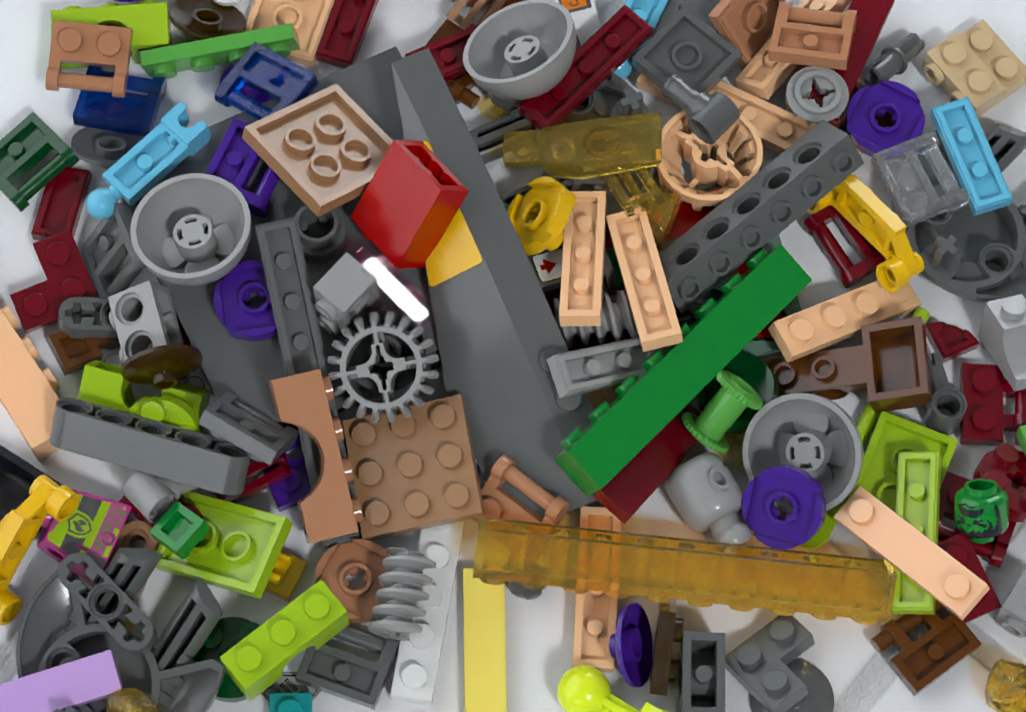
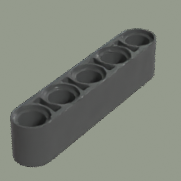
M61 398L56 401L49 442L59 449L224 495H239L244 491L250 458L243 449L229 441H222L211 435L81 399Z

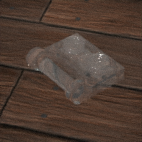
M935 132L923 134L875 153L871 159L902 222L907 227L947 211L959 210L971 201L966 189H960L939 149L941 142ZM918 154L925 155L945 195L938 197L917 157Z

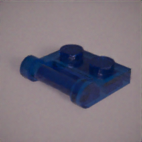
M254 42L216 89L215 101L225 107L233 106L260 120L308 97L319 82L314 73ZM245 84L278 102V104L272 110L240 93L239 90Z
M91 65L88 66L86 75L114 77L115 74L114 72L103 71L101 66ZM128 75L127 90L147 93V95L126 92L125 98L112 97V93L81 90L73 112L74 125L145 137L153 130L161 100L164 99L167 87L166 77L153 76L150 79Z

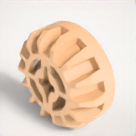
M684 110L677 113L665 124L656 144L655 167L659 174L660 185L662 188H668L671 191L672 199L680 204L684 200L692 204L694 211L699 212L702 211L703 206L717 207L761 171L763 160L762 142L756 128L742 114L712 145L703 142L693 133L688 125V118ZM727 152L731 155L734 162L727 157ZM683 159L691 164V174L694 179L690 184L686 182L681 172ZM699 183L705 185L717 183L723 187L720 190L711 192L695 189Z

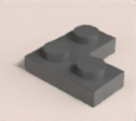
M785 610L725 656V669L768 712H786L809 694L806 684L787 665L815 644L813 635Z

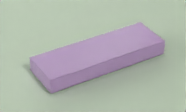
M110 649L0 684V712H54L57 708L65 711L67 706L75 708L125 692L114 651Z

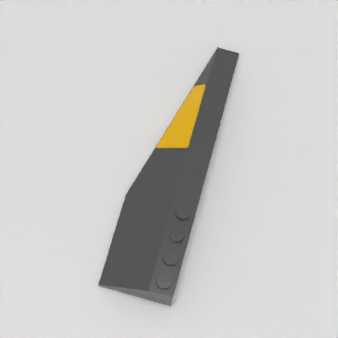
M429 48L392 62L391 67L403 129V140L423 141L469 190L441 240L425 261L424 267L437 335L438 353L442 365L444 389L448 397L461 394L464 398L475 461L484 482L486 483L490 477L491 469L496 461L506 454L516 461L515 467L553 496H561L570 503V507L566 512L568 514L596 502L597 500L593 497L596 492L586 496L554 459L564 450L560 443L577 427L583 431L591 423L587 416L594 410V407L587 393L559 398L547 359L556 354L569 352L485 163ZM508 481L504 482L502 487L542 517L545 516L546 510Z

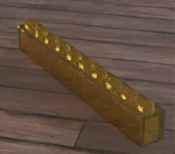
M479 516L473 557V578H480L483 583L490 585H502L505 581L522 583L524 587L536 590L545 589L546 586L563 587L565 591L574 594H585L588 590L605 592L606 595L613 598H627L629 595L646 596L648 600L658 603H667L671 599L687 600L689 604L697 607H710L712 603L729 605L731 609L742 612L752 611L753 608L770 609L772 613L781 616H792L795 612L809 613L814 618L820 620H834L837 616L852 618L853 621L865 625H874L877 621H890L897 578L894 567L886 560Z

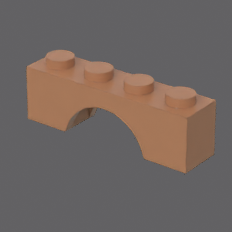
M317 369L268 381L278 422L292 424L304 430L314 440L320 454L321 468L318 480L313 489L297 502L306 542L311 544L359 532L357 523L363 521V515L358 497H350L347 482L354 481L349 458H341L338 442L344 440V435L339 417H332L328 401L334 400L330 377H322L321 370Z

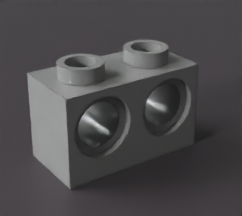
M347 252L313 286L318 323L332 336L338 333L346 340V337L341 332L343 327L351 328L355 324V318L375 312L380 307L378 278Z
M148 280L108 297L111 308L109 320L118 335L121 347L119 349L121 364L132 355L146 350L151 343L153 347L184 344L169 287ZM143 306L142 314L137 319V312Z

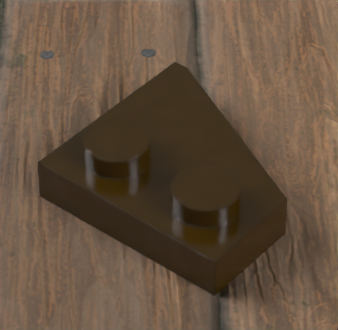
M660 596L650 678V694L666 696L668 683L676 684L679 659L671 658L673 642L681 643L684 618L676 617V597Z

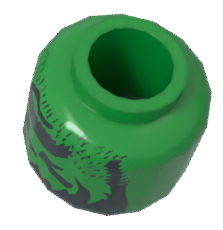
M990 479L967 481L964 487L960 488L954 496V523L956 530L962 535L968 536L970 541L980 544L992 542L994 537L1003 534L1009 526V499L1007 492Z

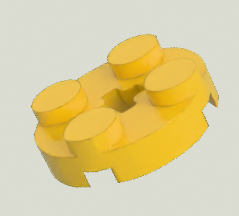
M542 176L528 183L527 185L531 186L532 189L525 196L518 193L507 210L528 256L539 254L545 249L554 251L561 245L564 239L563 230L576 204V196L565 185L552 177Z

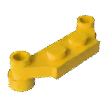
M855 174L848 176L807 210L809 213H816L832 205L885 257L886 260L876 267V276L878 282L886 291L894 293L909 284L912 277L923 272L924 261L917 252L912 251L905 233L907 226Z
M45 474L40 475L34 480L29 489L30 496L17 509L11 510V512L6 514L0 522V625L2 626L10 623L22 608L23 599L8 589L9 584L46 516L49 514L58 522H63L74 513L80 502L79 494L67 485H58Z

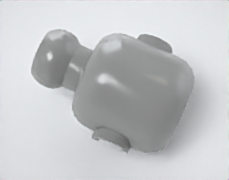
M711 452L703 453L683 463L670 473L665 482L666 491L684 522L691 530L695 532L711 530L714 535V544L717 551L725 556L737 551L752 540L749 527L745 523L740 522L735 515L742 509L743 492L720 456Z

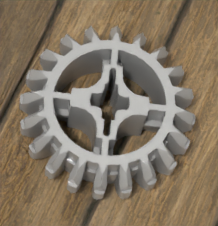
M378 312L370 313L371 326H367L362 317L355 318L354 321L358 332L355 333L347 326L343 327L341 332L349 341L346 344L342 341L334 340L332 346L342 351L341 357L329 356L327 360L330 364H340V371L328 373L330 380L339 378L342 380L343 385L333 389L335 396L341 395L346 391L350 395L343 402L342 406L348 409L355 402H358L360 404L356 411V417L363 418L368 408L372 409L371 419L373 423L380 422L382 411H386L389 423L396 422V408L400 409L405 418L412 416V409L408 403L412 401L415 406L419 408L424 407L426 403L418 393L422 391L426 394H433L435 388L424 383L425 379H437L439 377L438 371L427 370V363L439 361V356L437 354L426 356L424 349L434 345V341L427 339L419 343L417 338L424 332V328L419 325L411 333L408 332L407 328L411 322V318L408 316H404L401 319L399 326L394 325L396 318L394 312H387L385 324H381ZM384 332L396 335L404 340L411 348L414 356L397 357L393 355L388 347V342H385ZM371 335L373 344L371 345L372 353L370 359L362 365L351 366L355 349L366 337ZM381 355H383L385 362L393 363V370L387 372V379L383 378L381 372L375 373L374 365L380 363ZM416 368V376L411 388L396 400L394 390L396 389L395 379L397 375L403 370ZM361 377L373 379L377 383L383 401H377L366 396L359 390L353 379Z

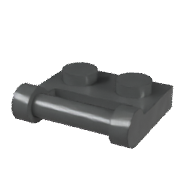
M115 203L113 214L108 219L100 221L79 249L99 298H108L128 289L143 268H146L132 246L130 226L133 214L128 203ZM127 254H129L131 259L113 281L111 275Z
M227 390L208 406L199 421V424L209 429L210 434L215 438L233 443L243 449L249 458L257 462H265L268 465H271L284 452H288L299 434V431L290 425L283 427L239 401V396L230 390Z
M350 625L334 636V638L379 653L380 657L377 663L325 644L317 650L314 646L306 649L295 677L296 682L375 710L391 666L398 654L400 640L386 639Z

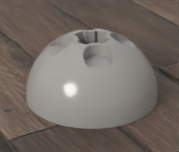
M525 0L504 7L485 19L469 37L463 52L465 69L481 88L495 96L511 100H525L538 97L554 88L565 77L572 65L577 44L576 29L572 16L566 7L552 0Z
M183 174L158 184L143 197L132 217L130 226L131 242L140 261L157 277L176 285H205L227 275L244 256L251 237V215L246 199L230 182L210 174Z
M810 393L783 395L764 405L749 423L742 448L743 464L749 481L753 480L762 471L778 465L799 467L822 483L826 500V511L841 503L853 490L861 474L864 459L861 435L849 414L835 402ZM817 446H819V448H820V457H817V456H818ZM787 497L774 502V507L779 508L781 511L786 513L793 512V505L790 504Z

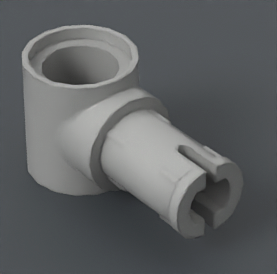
M138 471L125 483L123 494L150 523H157L174 503L179 500L181 495L198 489V487Z

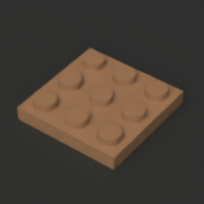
M337 83L245 126L242 135L244 141L317 217L363 195L393 142Z
M461 394L425 402L426 404L422 408L410 405L412 416L405 418L400 409L397 408V421L389 423L386 411L382 412L381 420L378 423L372 422V414L366 415L363 418L357 417L343 421L348 457L353 472L355 497H358L363 515V521L359 522L362 539L373 541L485 516L464 398Z

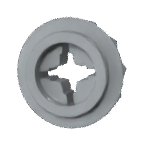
M816 66L803 68L791 77L786 88V105L790 106L794 117L799 116L806 120L808 125L813 122L819 123L822 120L829 122L835 118L839 119L849 100L846 82L837 72L830 68ZM812 85H814L819 95H826L823 97L822 107H819V104H816L814 99H807L811 95Z

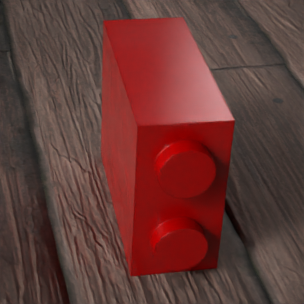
M393 140L350 218L361 229L362 235L367 240L373 242L384 254V259L388 264L398 269L424 268L425 261L441 240L469 190L423 141Z

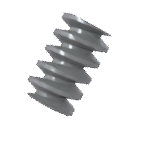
M623 290L617 291L615 303H612L607 292L603 293L601 326L560 327L559 298L553 299L555 320L568 348L573 347L575 335L579 336L584 346L589 345L592 333H595L600 344L605 343L608 331H611L616 342L621 341L624 329H627L631 339L638 336L630 304Z
M389 547L386 548V552L391 556L386 557L382 563L383 568L387 572L379 576V584L384 588L379 589L375 594V598L380 605L372 608V616L378 621L371 622L368 630L384 638L405 641L409 640L410 633H420L423 630L422 626L412 622L413 617L426 616V611L416 606V601L429 600L430 595L420 590L419 587L420 585H430L433 583L431 577L423 574V569L436 568V562L427 558L424 554L413 550Z

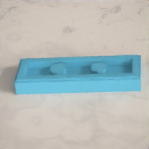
M969 97L933 107L930 116L973 216L1011 205L1013 198Z

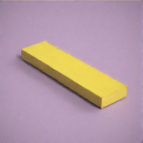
M504 567L463 568L465 712H507Z

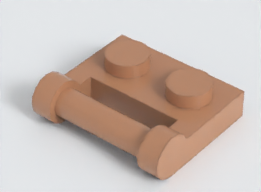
M780 1L769 47V61L846 70L853 34L856 28L857 11L845 9V12L841 13L792 7L791 2Z
M53 20L49 64L45 80L46 90L59 91L60 88L108 92L112 93V97L125 98L133 38L132 28ZM63 63L111 67L115 68L114 77L65 73L62 72Z
M504 454L492 467L491 475L481 489L485 516L472 519L531 563L533 560H537L569 509L570 503L561 496H553L515 467L516 461ZM508 481L546 510L545 516L542 517L502 487L504 482Z

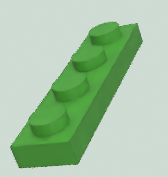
M289 23L139 51L141 66L149 77L170 79L177 76V72L186 70L208 72L213 70L215 65L229 62L231 65H245L251 63L253 58L268 55L269 58H283L289 56L291 51L300 50V43L293 24Z

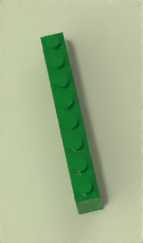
M781 244L769 252L761 248L745 263L749 269L742 276L737 272L719 288L724 294L717 301L712 297L694 312L698 319L690 327L687 323L680 326L683 338L682 343L670 345L664 352L660 348L653 352L641 364L645 371L638 378L632 374L614 390L618 397L610 405L607 401L602 402L587 416L591 423L583 431L577 427L561 441L560 445L564 450L554 461L586 496L601 490L718 372L812 281L809 275Z

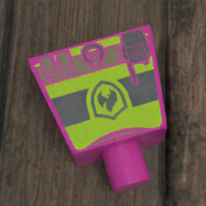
M72 489L80 495V502L76 510L63 522H58L48 514L41 525L44 529L36 546L59 563L70 554H86L104 570L132 507ZM76 564L71 568L82 579L93 583L85 573L88 564L84 567Z

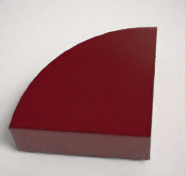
M933 322L925 325L926 336L934 351L941 354L942 363L975 350L979 345L974 335L966 329L962 330L945 322Z

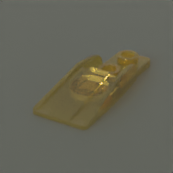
M656 112L607 117L544 127L541 130L507 132L504 135L503 146L504 166L507 168L543 166L546 173L553 177L587 179L658 166L662 162V115Z

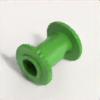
M721 370L717 373L716 379L722 386L705 406L699 416L689 412H685L682 415V422L686 429L702 444L720 453L727 452L730 447L723 435L731 428L747 406L754 410H760L763 407V400L746 381L727 370Z

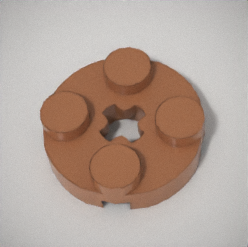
M365 539L351 540L352 542L341 545L336 544L330 547L320 558L314 574L315 584L322 579L347 610L349 623L368 624L375 619L372 616V608L380 605L375 598V594L379 589L384 588L379 584V576L387 572L383 568L382 563L386 557H389V554L378 544ZM358 571L364 573L363 581L366 583V586L364 588H357L355 591L350 590L349 582L345 580L348 574L355 576Z

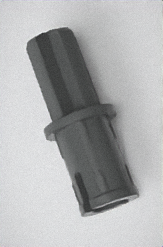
M910 33L895 46L884 48L881 56L863 70L862 76L865 83L869 87L879 85L881 81H889L894 75L904 73L908 67V62L924 49V40L919 39L918 34Z

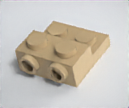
M984 19L960 35L955 32L926 52L922 64L927 79L946 93L949 102L969 97L977 118L1026 84V66Z

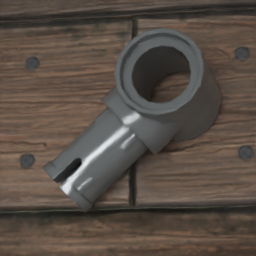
M676 74L672 75L663 85L662 95L686 112L690 129L700 140L707 144H714L740 118V111L737 106L721 92H714L711 96L706 92L700 93Z
M934 352L931 354L932 360H930L928 354L932 401L926 404L927 410L924 415V424L929 429L949 436L958 430L967 409V400L962 392L955 389L954 385L948 382L941 354ZM937 408H946L953 413V416L943 415Z

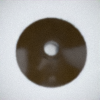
M176 0L169 9V19L172 24L197 40L241 33L246 25L244 15L236 7L222 6L213 0Z
M170 344L157 346L138 352L126 359L120 368L121 375L126 381L131 383L153 385L158 390L170 389L178 384L179 379L199 368L203 362V357L198 348L190 345Z

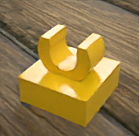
M281 550L264 591L289 602L308 568L307 562Z

